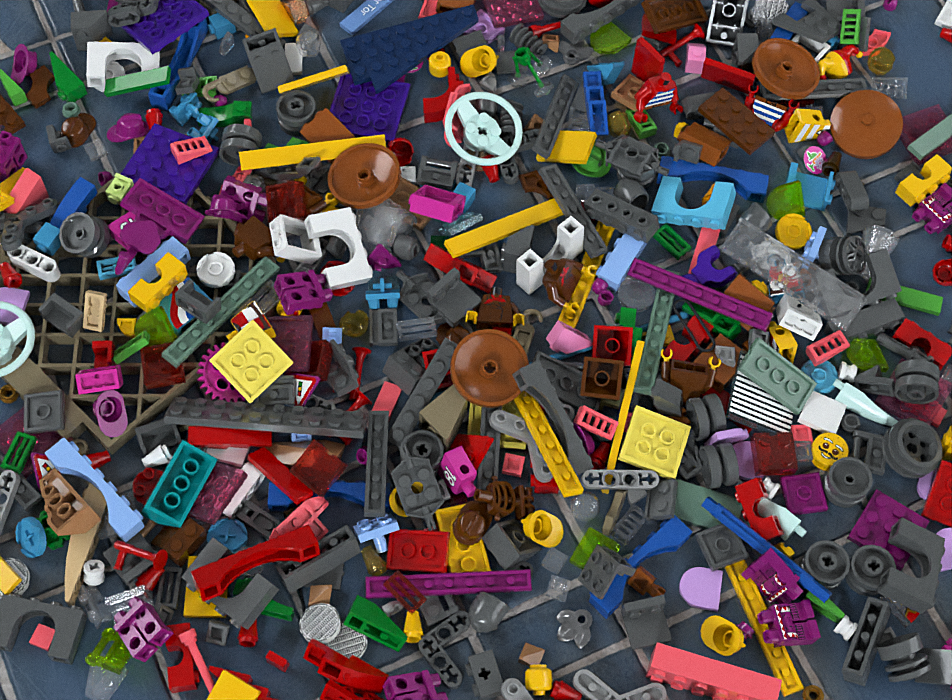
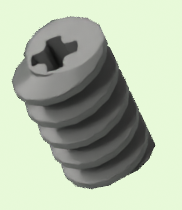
M523 23L517 24L510 34V42L517 48L529 47L530 51L537 58H540L547 50L548 45L543 44L542 39L538 40L537 35L533 36L532 31L528 32V27H524Z
M506 100L515 108L522 122L523 105L514 100ZM501 107L499 120L501 134L499 137L515 135L514 121L508 111Z

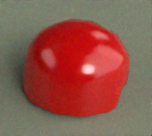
M395 138L389 142L387 148L395 154L400 167L410 164L414 153L412 143L406 138Z
M952 259L940 260L932 270L935 282L941 286H952Z

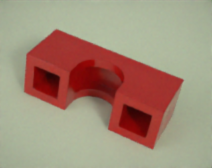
M694 315L686 325L701 347L704 343L708 344L711 339ZM701 318L713 337L712 331L714 326ZM685 327L682 336L687 338L690 343L681 345L673 340L663 352L665 357H669L670 349L672 350L673 355L669 362L672 359L692 362L690 361L693 356L697 357L701 352Z
M907 318L892 337L908 347L919 346L923 348L927 356L934 357L933 363L939 367L940 371L952 355V347L948 343L936 338L934 334L924 330L916 322L910 321Z
M756 477L734 486L736 489L735 497L744 509L742 515L755 532L767 541L784 535L776 515L763 518L758 513L757 507L759 502L769 497L762 478Z
M190 622L167 625L174 634L165 642L166 648L169 652L180 651L184 654L183 660L178 665L167 667L169 689L171 693L197 690V683L200 682L199 669L196 670V664L188 646L181 643L179 639L180 634L193 628Z

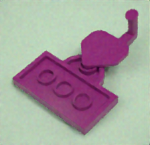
M139 178L120 203L121 207L136 216L134 222H128L120 232L121 240L131 247L127 252H119L115 274L121 275L138 252L143 254L154 253L161 240L165 239L168 235L186 244L203 222L205 216Z

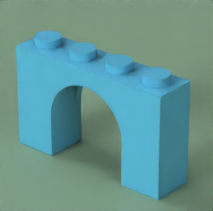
M662 177L651 210L653 215L658 216L659 223L725 230L736 196L734 183L716 181L711 197L705 205L696 209H686L678 205L684 189L681 178Z

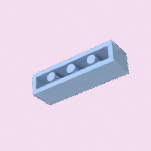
M626 233L621 238L618 237L613 246L614 250L612 252L609 251L605 258L604 266H599L596 272L597 278L607 282V289L616 293L625 280L634 258L638 259L647 243L641 240L637 241Z
M173 236L169 240H165L154 253L149 254L141 264L136 265L127 276L122 277L116 284L119 294L134 308L137 305L130 300L128 291L141 278L147 283L158 282L161 276L157 274L155 264L167 252L184 264L191 259L189 250Z

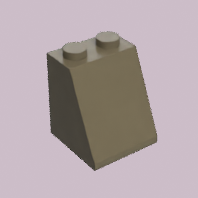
M454 384L419 412V428L436 434L443 444L444 453L450 449L467 414L468 401L461 396Z

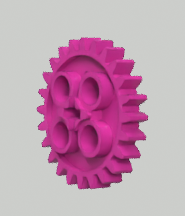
M224 342L220 344V348L215 344L213 346L214 352L208 349L206 351L208 356L203 355L201 357L205 362L198 363L202 367V369L197 370V373L202 375L197 381H203L200 389L206 388L205 395L211 393V400L217 397L218 400H225L226 402H230V400L237 402L238 399L244 402L245 398L235 387L234 390H231L230 382L209 361L225 346ZM217 381H224L226 388L220 389L217 386Z

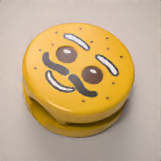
M830 432L817 436L809 450L812 463L823 471H828L835 461L848 457L849 453L846 441L841 436Z

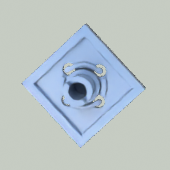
M820 226L817 232H812L803 249L804 253L798 262V265H800L799 273L802 269L808 271L815 258L819 259V248L827 228Z
M385 513V517H376L369 521L368 519L360 520L357 522V525L353 526L354 533L360 543L373 539L377 553H383L388 550L385 534L400 530L397 521L391 513Z

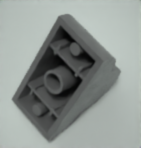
M712 0L705 42L733 46L736 34L743 32L749 0Z

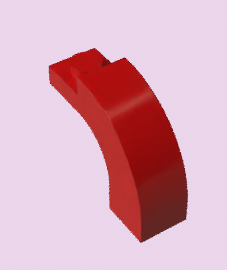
M448 67L449 88L443 95L423 98L425 123L442 121L450 93L455 92L459 85L464 84V81H459V73L455 74V67Z

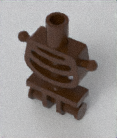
M495 475L491 477L493 482L486 486V490L476 489L474 492V500L486 502L488 513L495 515V521H499L500 517L508 516L514 509L516 520H520L523 517L525 519L535 510V506L531 504L534 502L531 487L523 488V485H519L513 490L508 482L497 481L498 478Z

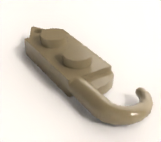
M246 65L203 86L202 94L208 101L217 102L219 98H212L208 94L209 90L216 88L220 93L228 95L254 84L257 79L253 69L248 68Z
M527 309L522 313L525 317V326L518 323L513 334V338L520 343L526 355H528L535 335L534 327L526 323L528 316L536 315L540 323L543 321L542 314L536 309Z

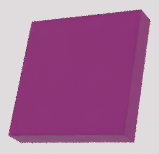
M819 472L780 477L779 481L786 509L793 515L825 512L828 510Z

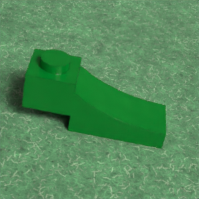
M233 101L232 104L225 106L199 108V113L218 119L219 121L215 127H227L232 124H244V119L250 118L252 121L253 107L251 101Z
M689 301L698 315L714 326L712 332L716 337L721 333L733 342L741 332V322ZM685 302L682 306V311L693 317L695 314Z
M621 307L619 312L615 313L614 324L622 327H633L632 363L636 342L642 340V328L635 327L637 309Z
M237 578L233 596L235 597L243 592L252 579L244 578L242 580ZM271 600L261 612V615L293 622L295 613L292 607Z

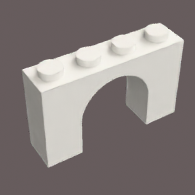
M87 42L86 77L88 87H105L106 70L113 61L119 59H128L136 62L140 66L141 71L160 68V51L152 55L140 43Z
M351 207L312 214L305 219L304 224L309 239L334 235L341 238L347 244L350 251L348 263L325 268L321 273L326 278L325 289L331 288V290L359 285L367 283L372 278L373 270L368 264L367 251L362 245L361 232L357 229L356 216L352 213Z
M570 216L557 227V240L544 258L541 259L531 249L516 260V284L530 295L543 284L542 279L547 270L544 264L547 260L574 259L583 251L584 226Z

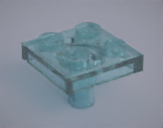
M473 211L469 213L464 212L452 223H442V227L437 230L440 236H452L456 233L460 235L468 232V227L482 221L483 218L481 213H473Z

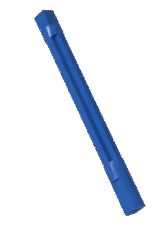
M707 497L701 506L709 511L712 516L760 554L772 548L792 570L793 575L797 574L800 577L797 583L809 590L822 602L825 603L832 595L813 576L720 503H717L711 497Z

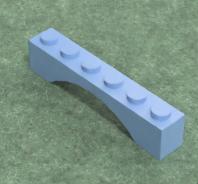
M62 438L45 452L48 460L61 474L82 478L93 484L103 494L107 502L109 524L126 543L145 527L142 522L143 516L137 509L133 511L129 507L131 504L125 496H118L116 493L118 490L111 482L106 483L103 480L104 474L98 468L94 470L90 466L92 464L90 459L85 454L81 456L78 453L80 449L73 441L68 442L65 438Z

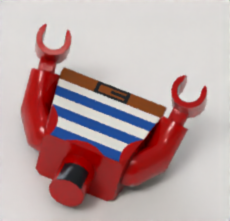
M664 72L661 76L647 79L635 94L636 109L638 111L635 112L633 117L637 122L647 121L648 116L643 113V110L670 104L669 110L675 115L676 109L680 113L683 112V107L677 103L679 97L676 82L671 79L672 77L669 73Z
M750 83L748 86L749 95L746 96L744 105L775 130V132L786 128L793 112L800 107V103L798 102L796 107H791L794 99H791L788 103L790 108L787 111L788 107L758 95L754 97L759 86L757 85L756 91H751Z

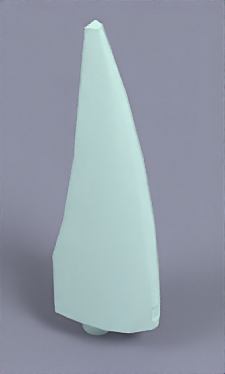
M838 379L833 383V386L840 389L834 400L847 405V410L890 427L899 422L885 413L869 397L849 383H843Z
M767 498L759 502L757 509L760 516L763 518L771 515L777 516L784 533L780 537L784 541L794 532L801 537L806 534L807 531L800 526L801 520L786 508L773 503Z

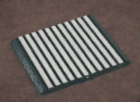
M741 349L731 385L732 390L726 418L787 442L794 413L737 370L747 351Z

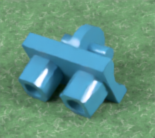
M196 92L189 95L184 94L181 97V103L169 109L171 116L175 118L178 125L183 126L191 117L197 118L200 115L198 110L203 104L199 101Z
M200 113L196 121L202 127L199 131L191 127L187 135L192 138L205 136L209 144L212 139L218 141L219 138L215 136L218 129L215 126L219 120L213 116Z
M380 278V283L373 284V289L381 290L366 291V300H368L369 308H380L379 299H387V308H397L400 289H388L392 288V283H384V278Z

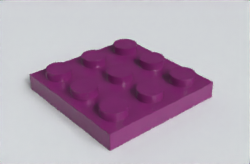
M876 489L847 539L860 547L865 545L881 546L894 558L896 569L901 571L911 554L888 543L891 527L901 517L925 529L930 521Z

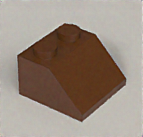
M584 356L580 396L620 400L624 361Z
M187 516L180 528L166 525L150 544L159 551L162 549L166 550L168 558L181 568L188 561L189 556H192L205 542L207 533L202 526Z

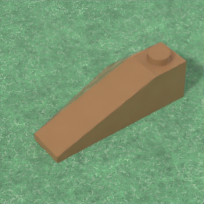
M329 440L273 442L270 448H265L291 471L334 482L345 444Z
M55 467L39 480L41 495L45 501L44 509L48 515L47 524L58 536L87 533L101 520Z

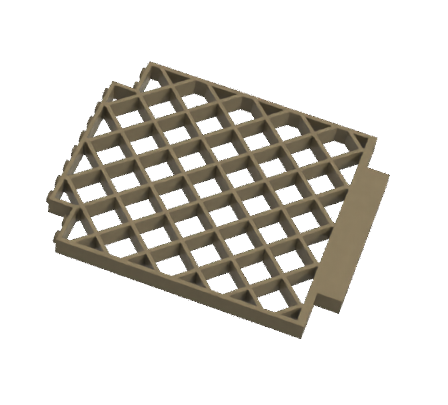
M114 178L98 189V194L86 206L88 211L85 214L97 217L107 225L129 212L122 207L121 216H96L97 207L105 201H109L105 191ZM197 187L187 202V206L194 209V201L197 200L206 210H209L212 199L209 196H204L200 188ZM205 216L197 229H218L217 244H191V237L186 244L182 245L189 250L190 257H203L207 254H213V252H221L230 257H236L232 253V248L235 245L224 244V230L228 228L234 234L237 221ZM34 241L26 246L37 251ZM119 243L118 245H108L106 250L97 257H118L120 251L127 252V250ZM62 245L53 256L47 253L43 254L55 260L57 266L59 264V257H83L66 251ZM138 252L135 257H147L149 254ZM84 257L82 273L61 274L60 278L55 282H47L35 275L24 274L25 271L14 266L10 259L6 261L22 276V284L16 289H23V286H47L45 301L55 293L56 286H81L79 303L70 304L83 313L85 293L89 290V286H114L113 303H107L105 315H111L110 333H84L85 329L82 326L71 338L65 333H51L52 324L43 319L42 333H35L34 345H40L38 364L36 365L28 357L15 371L1 377L7 384L13 387L24 401L25 394L61 390L47 375H71L69 395L65 394L64 430L54 431L61 439L65 438L68 442L74 441L87 430L113 455L136 435L134 428L153 421L170 406L173 398L181 397L202 376L197 373V370L202 369L198 365L199 362H182L177 368L171 363H149L150 344H172L178 336L175 333L172 335L170 332H151L152 329L144 330L149 333L150 340L149 344L142 348L141 363H119L122 375H140L138 394H121L125 406L137 405V416L127 426L122 435L111 440L78 407L93 406L100 394L79 395L75 374L80 370L94 368V363H81L83 345H92V341L112 340L116 348L117 344L127 343L133 338L125 336L122 332L118 333L117 318H119V315H140L144 310L139 306L134 308L130 303H121V295L117 290L116 284L124 276L100 280L98 273H90L92 258ZM268 257L276 264L277 259L275 257ZM249 258L250 271L255 266V260ZM189 260L185 264L188 273L186 278L189 277L196 285H200L201 281L197 273H189ZM0 272V286H5ZM242 273L240 279L247 273ZM270 280L261 288L275 301L256 302L268 321L277 314L276 308L280 301ZM214 288V299L216 297L220 298L221 289ZM253 296L234 314H238L253 301ZM27 303L25 308L26 314L41 315L38 309L43 303ZM185 326L181 328L182 334L185 332ZM217 329L202 344H211L210 349L214 352L213 346L215 344L224 342L226 345L229 342L226 335L231 332H218ZM27 335L17 345H25ZM17 345L12 354V359L6 364L0 365V369L11 364L22 353V350ZM49 345H74L73 362L47 363ZM174 374V387L166 394H146L148 375ZM182 374H188L182 380L176 382L181 378ZM145 405H151V406L145 411Z

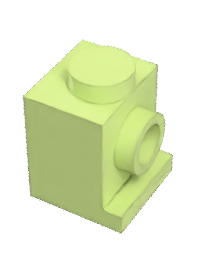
M116 173L114 180L105 192L107 199L111 203L120 205L122 199L134 186L132 179Z

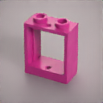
M424 185L410 195L408 202L410 205L409 211L452 223L463 214L466 196Z
M120 364L80 370L75 374L79 395L119 389L123 385Z

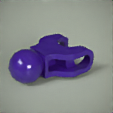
M713 245L699 254L697 265L691 270L692 274H685L682 277L706 287L722 288L736 277L737 271L732 266L721 270L712 267V263L720 256V249Z

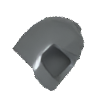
M622 179L614 188V197L640 209H644L649 201V195L644 187L633 179Z
M755 201L742 214L735 216V227L739 233L738 235L745 240H754L761 237L773 224L767 212Z
M480 591L470 606L468 618L472 627L477 632L488 633L498 629V624L502 621L510 607L498 598Z

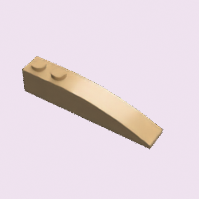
M89 483L88 488L84 489L82 498L101 520L87 533L70 536L65 569V601L69 607L75 605L84 581L83 565L87 561L92 560L109 516L105 497L91 483Z

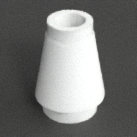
M160 444L142 458V462L146 468H152L168 463L173 454L167 444L163 446Z

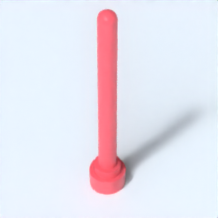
M193 628L180 634L179 639L181 643L188 646L210 693L215 683L196 644L197 634Z

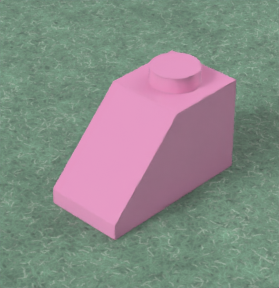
M687 43L686 73L702 74L703 63L706 58V46L704 44Z
M559 320L546 337L550 344L549 347L557 353L561 351L569 354L593 345V341L587 334Z

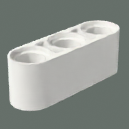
M21 245L16 250L7 251L14 266L47 282H55L61 276L55 260L33 249Z
M247 462L216 502L215 509L234 519V515L242 510L243 504L251 498L264 480L265 475L252 463Z

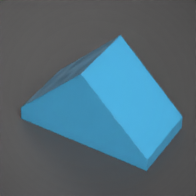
M625 62L597 63L588 65L587 70L601 71L602 85L605 86L616 81Z

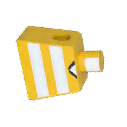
M798 108L794 111L789 119L788 126L784 130L788 143L817 139L822 130L830 129L831 124L829 119H823L820 110Z

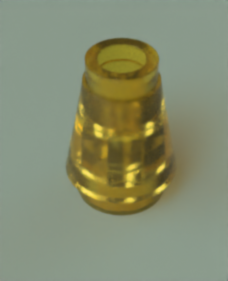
M372 546L363 548L361 554L368 574L372 576L384 574L387 570L386 562Z

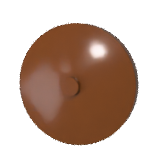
M783 38L768 39L762 42L753 54L752 66L757 79L766 89L777 96L794 100L802 99L809 96L818 86L820 80L818 64L813 56L796 42Z
M859 90L846 95L836 104L830 118V133L837 147L847 155L859 159H873L886 154L897 144L903 129V118L898 105L889 96L874 90Z
M364 143L348 148L333 161L328 172V186L333 197L340 204L353 209H366L383 203L395 192L401 179V168L395 154L387 147L375 143Z
M483 329L467 335L457 345L451 357L450 374L455 388L467 401L480 407L495 408L510 403L521 393L512 374L520 368L529 365V361L523 347L512 336L499 330Z

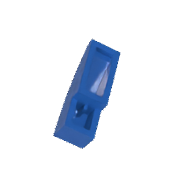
M79 177L58 206L50 224L60 229L62 222L69 215L76 212L86 213L88 211L86 206L98 194L95 185Z

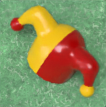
M849 44L840 50L828 52L824 59L818 62L820 80H826L827 77L828 79H842L850 75L853 71L850 56L853 53L857 58H861L863 56L862 51H859L854 44Z

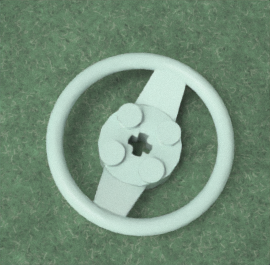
M472 92L461 96L450 106L445 118V134L450 146L460 157L476 165L493 166L507 161L516 153L522 141L523 128L517 111L508 101L493 93ZM470 100H491L500 104L508 111L514 121L516 131L511 147L499 137L501 129L496 120L487 113L479 114L469 102ZM455 112H457L464 127L463 141L465 145L474 152L475 150L479 152L484 151L483 153L487 152L495 158H478L467 153L459 146L452 132V120Z
M0 301V309L13 312L19 318L5 327L0 324V365H4L12 359L16 345L26 335L27 340L19 357L11 364L0 369V377L19 368L29 357L35 342V329L30 317L18 306L4 301Z

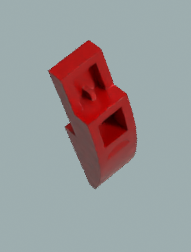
M433 243L430 244L423 259L446 274L455 267L460 271L462 282L487 293H490L497 279V275L464 260L460 256L452 258L448 250Z
M313 638L308 643L303 657L319 667L317 673L340 684L363 691L381 693L383 691L382 686L389 676L354 655L347 658Z

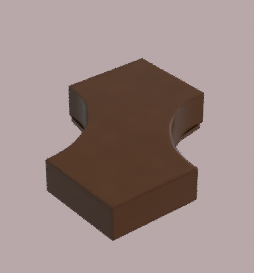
M45 65L29 74L33 83L31 89L25 95L27 100L36 109L51 100L48 90L55 81L54 75Z
M537 170L519 175V180L525 193L535 192L541 194L547 201L554 198Z

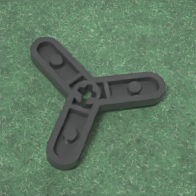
M46 198L41 203L28 206L17 214L0 212V230H3L1 245L3 250L13 251L18 249L22 245L25 227L54 214L59 206L57 200Z

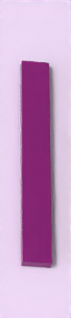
M634 258L627 273L632 278L766 332L773 317L771 312L637 258Z
M530 569L365 577L366 599L479 594L480 591L486 593L532 591Z

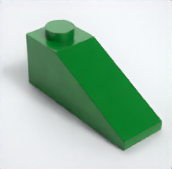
M51 51L49 55L58 89L57 95L62 101L67 103L78 101L87 94L84 83Z
M359 595L356 596L343 625L399 652L408 638L406 634L375 603Z

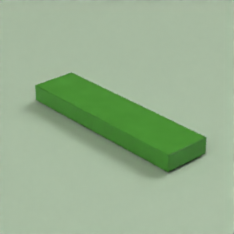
M871 277L868 280L866 292L871 285ZM900 286L902 291L898 292L897 296L894 297L898 305L939 316L943 297ZM886 297L879 300L886 301Z

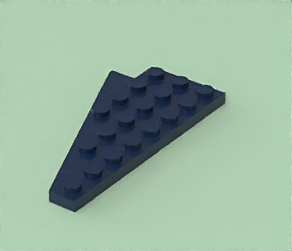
M472 4L340 40L354 86L372 81L375 93H380L429 58L431 54L439 51L478 23L479 18Z

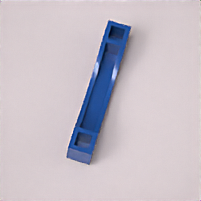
M206 18L180 36L177 49L169 64L171 68L169 84L153 87L148 93L152 107L166 111L169 110L177 94L175 88L180 81L177 71L180 68L191 66L209 30Z
M661 156L660 166L669 169L667 176L680 177L682 183L698 180L734 183L735 191L745 200L759 203L764 202L769 175L747 172L742 169H731L725 166L714 167L708 163L694 164L681 159L675 162L673 161L674 157ZM658 173L657 184L661 183L664 175Z
M302 480L313 490V496L310 498L322 495L324 498H343L353 501L362 507L365 505L366 481L358 480L355 483H346L343 480L326 482L324 480L306 482ZM269 482L268 508L270 512H284L288 508L300 505H296L275 484ZM386 483L385 513H390V483Z
M674 515V518L665 519L660 524V530L651 532L646 538L647 542L643 546L639 544L632 551L633 555L629 559H624L636 568L642 562L655 555L676 552L691 537L693 531ZM616 574L602 600L598 599L593 593H589L591 595L589 603L605 619L621 605L624 586L629 575L624 574V576Z

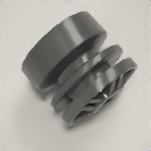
M858 235L825 238L819 248V264L822 271L833 268L836 276L861 274L867 264L864 257L867 254L865 242Z
M918 632L900 635L876 646L882 661L892 660L891 663L885 666V671L891 672L888 674L890 682L911 680L932 669L930 662L925 661L928 659L927 654H916L917 651L924 647Z

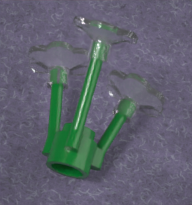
M529 47L518 48L515 51V56L512 57L515 63V71L508 77V82L511 83L512 87L525 86L530 77L526 74V71L521 72L519 70V64L522 66L528 65L537 81L538 87L533 92L537 98L548 95L554 88V85L550 81L544 83L543 80H540L539 76L550 71L552 61L546 55L537 58L530 51ZM531 58L534 60V65H533V66H532V64L530 63V62H531Z

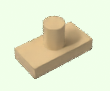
M92 290L86 291L83 318L84 329L98 332L104 330L107 308L106 293Z

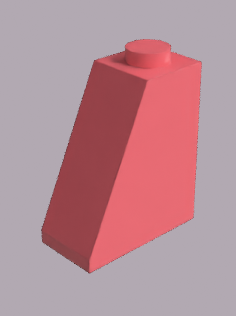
M26 168L9 194L14 198L15 203L2 212L17 214L25 210L26 207L39 204L42 200L48 198L49 195L42 178L29 168Z

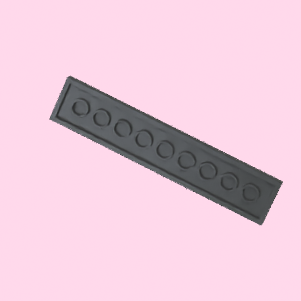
M185 397L173 398L164 415V423L361 439L364 437L368 422V413L360 410H328L321 407H289L281 404H250L242 401H211L203 398L187 399Z

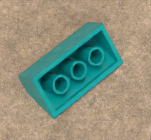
M182 440L140 514L157 524L180 528L218 459Z

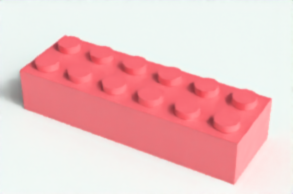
M658 642L651 654L646 677L650 678V681L653 683L670 684V687L673 689H686L691 691L693 695L701 697L706 695L712 697V700H778L782 683L781 679Z

